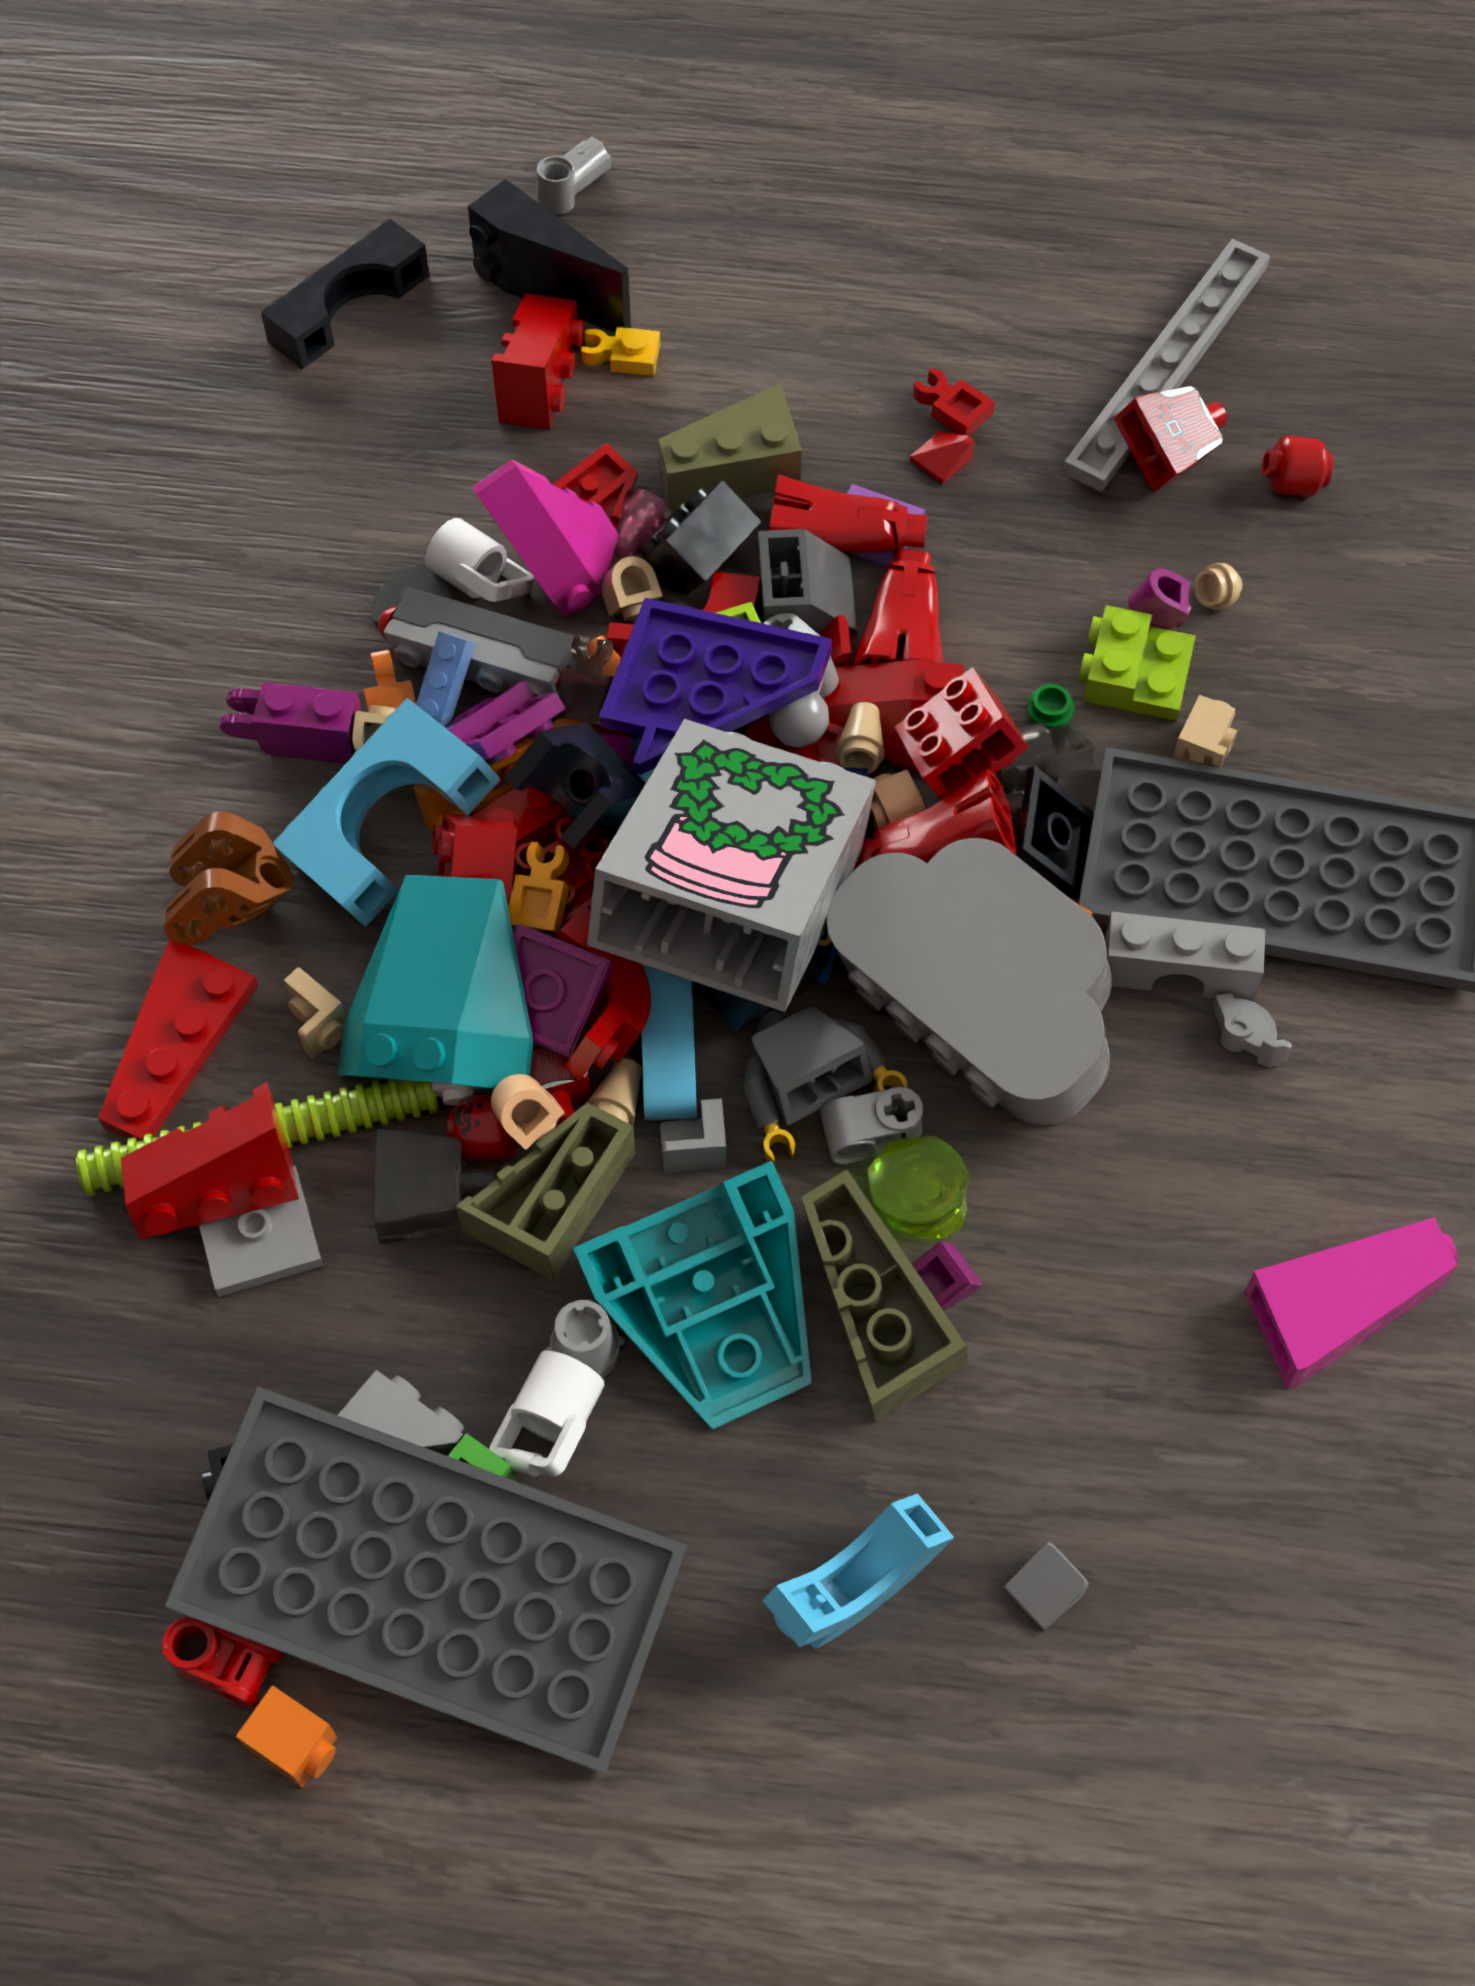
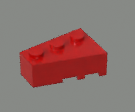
M525 293L512 318V326H516L514 334L505 333L502 338V346L507 347L504 355L495 353L491 360L498 419L501 423L551 430L555 413H561L564 408L566 397L564 382L565 379H572L575 368V353L573 351L575 346L581 347L585 324L584 320L578 319L577 300Z

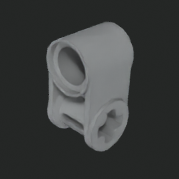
M893 1087L888 1090L861 1096H847L834 1099L826 1103L819 1112L830 1157L836 1164H855L871 1157L909 1150L920 1141L923 1134L921 1120L923 1116V1103L918 1094L905 1087ZM894 1100H898V1106H893ZM896 1116H901L903 1122H897ZM906 1132V1137L902 1139L901 1133Z

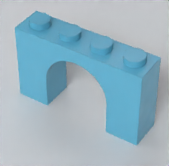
M406 698L365 744L354 753L352 758L328 784L319 791L304 810L286 827L273 844L366 927L399 892V889L370 863L361 852L359 842L361 826L366 814L374 803L395 788L410 784H420L433 788L468 816L501 779L479 754L410 699Z

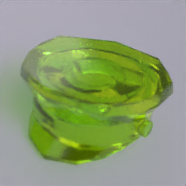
M935 1136L915 1137L890 1142L867 1169L869 1194L874 1209L889 1220L888 1225L892 1229L897 1230L899 1228L909 1234L926 1239H943L960 1230L968 1209L965 1194L970 1179V1174L961 1156L949 1144Z

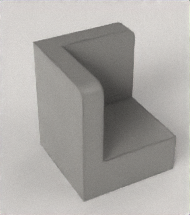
M722 1099L701 1100V1119L664 1121L660 1124L664 1173L726 1169V1138Z

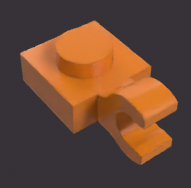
M390 649L371 653L378 686L364 689L368 711L370 705L387 706L397 709L406 698L416 704L411 680L396 681Z

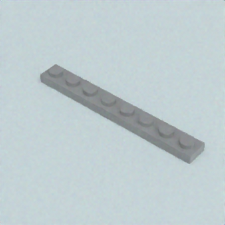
M1231 239L1064 461L1063 474L1103 492L1131 454L1113 418L1136 397L1174 390L1181 386L1266 271L1270 255L1235 239Z

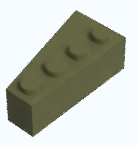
M846 1169L802 1196L801 1200L875 1422H878L968 1365L967 1346Z

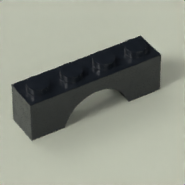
M388 219L260 311L267 342L303 370L335 346L330 323L336 311L345 303L366 295H385L399 299L430 276L425 244L396 222Z

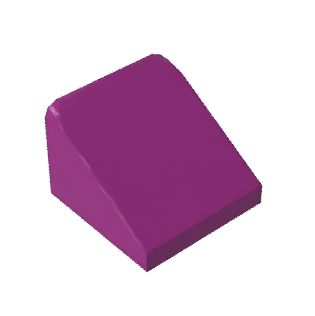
M939 1241L912 1263V1266L943 1311L970 1296L983 1286L962 1254L952 1243Z

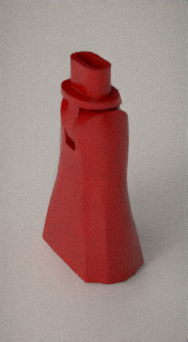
M778 474L769 531L805 529L843 553L891 552L896 549L897 543L898 550L903 549L904 546L924 548L928 515L908 514V507L900 506L895 501L841 493Z
M901 549L895 552L894 561L887 565V569L880 581L869 620L851 665L906 660L944 663L939 624L938 586L935 570L930 566L931 555L928 552L912 549Z
M986 769L936 804L879 828L873 833V841L870 838L863 841L861 855L854 870L868 859L885 853L909 854L928 863L947 845L968 838H982L997 842L1016 855L1010 806L998 778L993 772Z

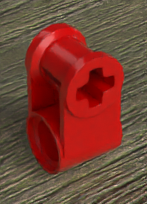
M189 1616L181 1617L171 1623L165 1631L162 1641L163 1653L180 1677L209 1689L231 1703L250 1710H255L260 1703L257 1693L271 1665L278 1664L283 1655L276 1649ZM194 1637L207 1639L208 1644L202 1656L192 1661H184L179 1658L180 1649L187 1640Z

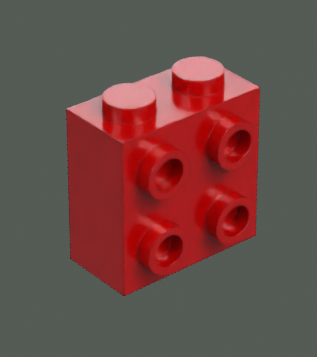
M973 667L963 675L949 681L941 692L923 706L912 710L895 727L922 779L941 800L951 795L984 770L988 769L995 774L1000 769L1009 766L1021 753L1029 748L999 697Z

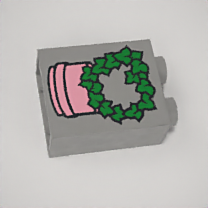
M684 719L595 868L587 946L786 1012L827 926V913L833 896L839 886L853 872L861 855L876 780L846 771L833 763L818 762L752 741L739 733L724 732Z

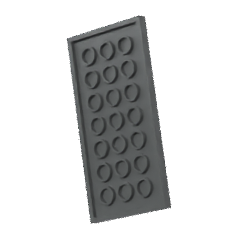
M1106 747L1078 904L1093 912L1092 917L1099 925L1108 926L1111 912L1263 928L1265 929L1264 955L1475 993V811Z
M257 1386L164 1607L606 1774L688 1545Z

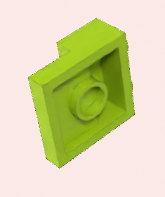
M1106 605L1103 618L1093 616L1087 644L1096 645L1094 655L1084 653L1078 681L1087 683L1083 702L1177 721L1196 635L1150 626L1152 614Z

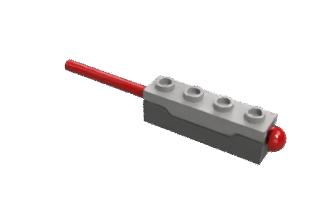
M412 587L408 588L398 606L389 607L384 610L378 620L379 631L388 640L395 658L404 665L413 668L419 665L428 667L439 631L451 633L476 642L465 679L478 683L490 692L499 693L507 691L511 685L526 680L535 697L556 692L562 703H564L567 693L571 691H579L605 700L612 681L581 672L585 661L577 640L573 635Z

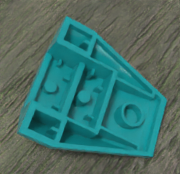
M405 875L344 1021L337 1076L384 1081L392 1079L462 1085L494 1090L497 1084L508 1076L514 1074L530 1076L533 1035L503 881L498 879Z
M772 1161L728 1179L714 1188L625 1227L621 1226L572 1248L594 1300L606 1311L610 1318L711 1430L812 1384L794 1209Z

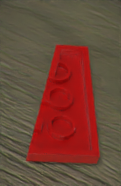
M168 939L98 1119L102 1127L126 1139L134 1137L137 1142L143 1141L146 1134H152L154 1137L257 989L256 977L195 947Z

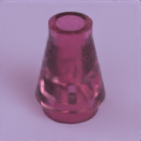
M637 489L633 495L626 497L616 527L619 535L614 549L615 555L622 559L634 557L638 551L637 549L665 523L666 518L664 514L667 511V506L660 497L644 489Z

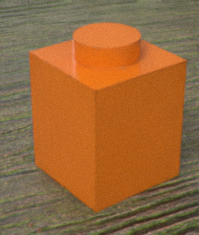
M273 1685L236 1735L246 1750L301 1788H303L310 1776L317 1779L327 1769L336 1753V1747L333 1744L338 1738L330 1724Z

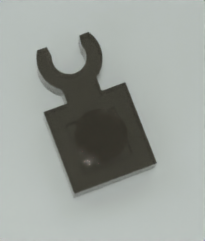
M575 635L571 644V652L576 661L575 669L562 668L558 693L566 709L555 716L600 725L599 715L614 676L602 674L603 665L612 657L613 643L611 640L598 639L596 652L591 656L588 652L589 636Z

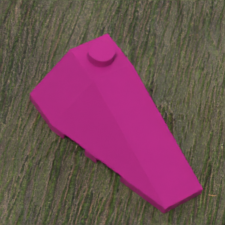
M513 459L472 487L564 619L573 612L584 609L592 599L602 593L601 582L604 575L609 571L619 534L599 504L591 500L587 503L579 499L574 491L566 487L562 490L550 484L545 476Z

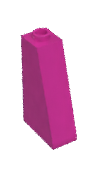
M1435 1217L1255 1270L1244 1292L1286 1389L1300 1385L1445 1286L1458 1266L1457 1251L1451 1237L1446 1233H1442Z

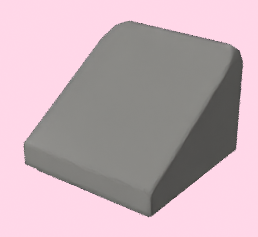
M1047 1542L1005 1585L1004 1590L1044 1632L1085 1594L1089 1582L1051 1542Z

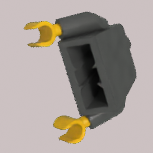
M807 1007L788 1018L778 1010L767 1012L759 1020V1033L755 1034L751 1039L754 1056L746 1063L744 1094L757 1127H763L766 1134L763 1143L764 1158L767 1162L772 1161L774 1166L775 1159L770 1150L772 1144L781 1142L787 1145L791 1159H793L795 1153L794 1138L786 1130L780 1129L779 1120H783L789 1126L821 1109L826 1103L844 1097L872 1082V1076L876 1081L872 1093L884 1091L883 1086L907 1088V1080L903 1074L895 1070L887 1071L883 1065L887 1060L862 1025L835 1017H828L816 1007Z

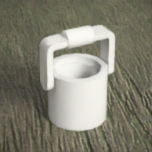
M460 518L451 519L438 529L432 537L425 556L426 566L430 571L471 598L482 597L488 601L497 602L529 594L535 579L533 574L507 558V552L502 545ZM501 575L508 579L506 581L496 583Z
M544 1350L535 1362L516 1401L509 1408L489 1449L511 1464L513 1472L530 1476L543 1474L556 1477L565 1470L585 1431L586 1421L605 1386L604 1380L598 1373L582 1362L559 1352ZM522 1427L539 1437L555 1443L548 1458L533 1452L511 1449Z

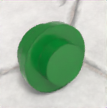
M1057 684L1040 686L1030 695L1026 706L1029 720L1037 727L1045 730H1058L1065 727L1071 722L1075 710V705L1069 692Z

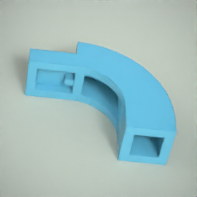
M918 1494L891 1503L857 1539L831 1560L805 1575L776 1585L762 1601L774 1615L779 1629L786 1636L792 1638L799 1648L810 1643L814 1649H817L855 1626L895 1595L919 1574L954 1539V1536Z

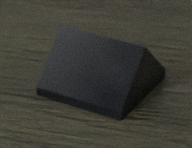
M1037 766L1027 769L1015 841L1016 856L1067 897L1079 899L1094 812Z

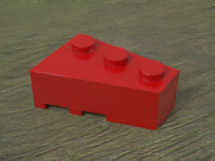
M267 1082L253 1089L254 1097L238 1106L227 1110L222 1105L208 1112L209 1121L186 1133L178 1128L121 1158L125 1204L140 1240L299 1199L291 1152Z

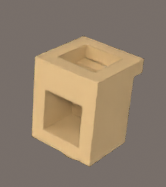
M1199 695L1178 737L1173 759L1222 767L1224 758L1228 756L1238 730L1230 728L1235 716V708L1223 701L1212 700Z

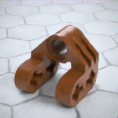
M214 812L203 817L173 847L170 858V877L177 884L184 886V888L166 907L165 934L169 939L180 944L194 945L208 939L220 926L231 930L261 917L293 887L294 877L290 867L263 828L228 812Z

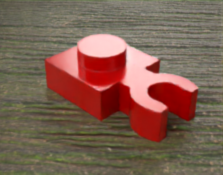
M931 368L928 372L927 383L932 387L925 386L919 381L914 383V399L921 404L932 405L931 416L957 434L969 436L994 414V400L962 379L953 386L947 383L945 374L939 369Z

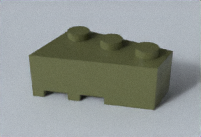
M782 383L658 439L660 478L669 509L678 508L684 501L687 502L702 486L709 492L721 481H724L738 497L775 491L778 474L801 481L802 449Z
M588 1102L536 1142V1148L513 1167L508 1164L496 1174L497 1179L473 1198L468 1196L456 1205L463 1233L552 1281L573 1251L572 1248L577 1245L636 1154L633 1126Z

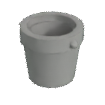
M577 1300L568 1303L559 1311L555 1319L554 1330L550 1336V1346L546 1348V1351H555L570 1356L587 1365L598 1373L601 1378H604L615 1368L620 1358V1348L625 1343V1338L619 1336L616 1326L610 1321L606 1311L599 1304L590 1300Z

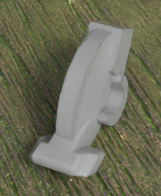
M1232 992L1215 995L1212 1008L1222 1031L1220 1042L1224 1048L1232 1052L1245 1050L1258 1056L1257 1062L1268 1068L1280 1066L1287 1061L1292 1044L1284 1039H1276L1278 1035L1276 1024L1267 1010L1253 1001L1234 998Z

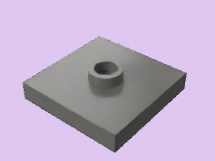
M293 1166L299 1196L298 1200L199 1225L214 1289L218 1297L323 1266L296 1166Z

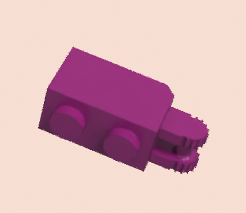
M263 682L261 690L234 688L228 692L226 704L232 710L242 713L228 712L221 716L219 728L225 735L227 734L235 738L240 737L241 739L258 740L260 749L272 756L346 764L356 752L352 741L356 711H362L358 692Z

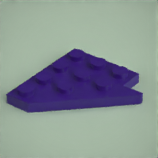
M644 598L599 715L600 725L603 728L642 737L633 765L636 773L644 774L657 766L684 719L724 732H731L819 690L832 652V639Z

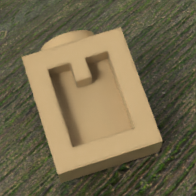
M297 967L284 979L291 999L287 1004L294 1015L304 1023L298 1030V1036L305 1053L314 1059L323 1050H329L336 1046L342 1039L346 1014L342 1003L300 967Z

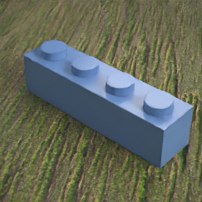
M439 631L416 705L447 728L451 724L476 642L451 633Z

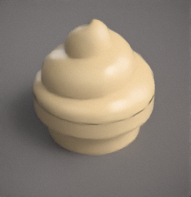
M1215 563L1207 566L1197 575L1194 584L1197 600L1203 606L1209 607L1212 610H1224L1235 604L1240 597L1243 587L1241 577L1232 566L1226 563Z

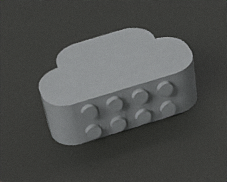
M968 838L947 845L928 863L909 854L885 853L872 857L859 865L836 890L827 913V929L831 941L849 974V980L858 988L855 991L856 994L876 1012L882 1007L886 1008L887 1012L895 1019L893 1025L911 1042L916 1044L920 1038L924 1040L926 1045L933 1051L931 1057L949 1074L954 1076L958 1071L962 1072L972 1084L969 1089L983 1103L992 1109L998 1103L1014 1117L1027 1123L1052 1125L1068 1120L1076 1115L1099 1091L1105 1082L1110 1065L1109 1047L1105 1038L1104 1021L1101 1014L1111 991V972L1106 957L1104 935L1098 923L1089 913L1011 851L991 840Z

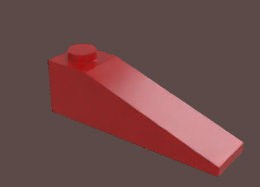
M906 660L835 667L839 683L831 694L823 697L828 706L829 722L844 728L854 704L859 702L874 704L880 712L884 758L889 760L888 766L901 771L907 769L908 772L919 773L895 727L912 710L923 706L941 692L949 681L963 675L964 665L925 660Z

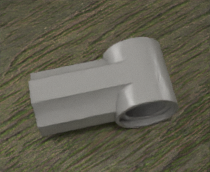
M591 137L587 141H582L562 157L550 156L542 159L537 164L536 169L537 202L554 215H562L571 211L575 204V195L611 168V156L606 152L603 143Z

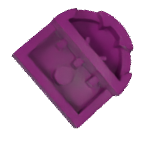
M526 680L511 685L510 689L496 698L488 697L456 717L453 720L454 725L452 724L446 729L479 754L483 760L488 759L491 764L498 763L517 750L513 743L527 735L528 739H533L540 732L549 730L554 726L551 718L566 709L556 692L535 697Z

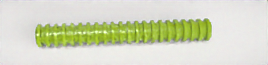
M376 1079L371 1081L372 1086L364 1088L363 1084L359 1083L355 1085L356 1090L348 1091L346 1087L339 1089L340 1094L332 1095L330 1091L323 1092V1098L316 1099L314 1095L307 1096V1102L300 1103L298 1099H292L290 1106L284 1107L280 1102L276 1103L275 1107L288 1146L292 1148V1142L300 1141L301 1145H306L309 1143V1138L316 1137L317 1141L325 1140V1134L332 1133L333 1137L341 1136V1131L346 1129L349 1130V1133H356L357 1127L362 1125L368 1130L373 1128V1123L379 1121L382 1126L389 1124V1119L397 1117L398 1122L405 1121V1115L413 1113V1117L418 1118L421 1117V1111L429 1110L430 1114L437 1113L436 1108L439 1106L436 1093L432 1092V1083L388 1079V1082L380 1084L379 1080ZM193 1123V1128L201 1125L202 1123ZM185 1126L177 1127V1129L180 1128L184 1133L189 1131L186 1130ZM163 1130L160 1132V1137L170 1132L168 1130ZM152 1134L144 1135V1140L139 1142L133 1137L127 1140V1145L122 1146L120 1142L116 1141L112 1142L111 1148L106 1150L102 1145L95 1146L94 1152L89 1154L85 1149L79 1150L76 1156V1167L83 1191L88 1196H94L97 1194V1189L103 1188L104 1192L113 1191V1185L117 1184L124 1188L121 1158L160 1137L154 1138Z

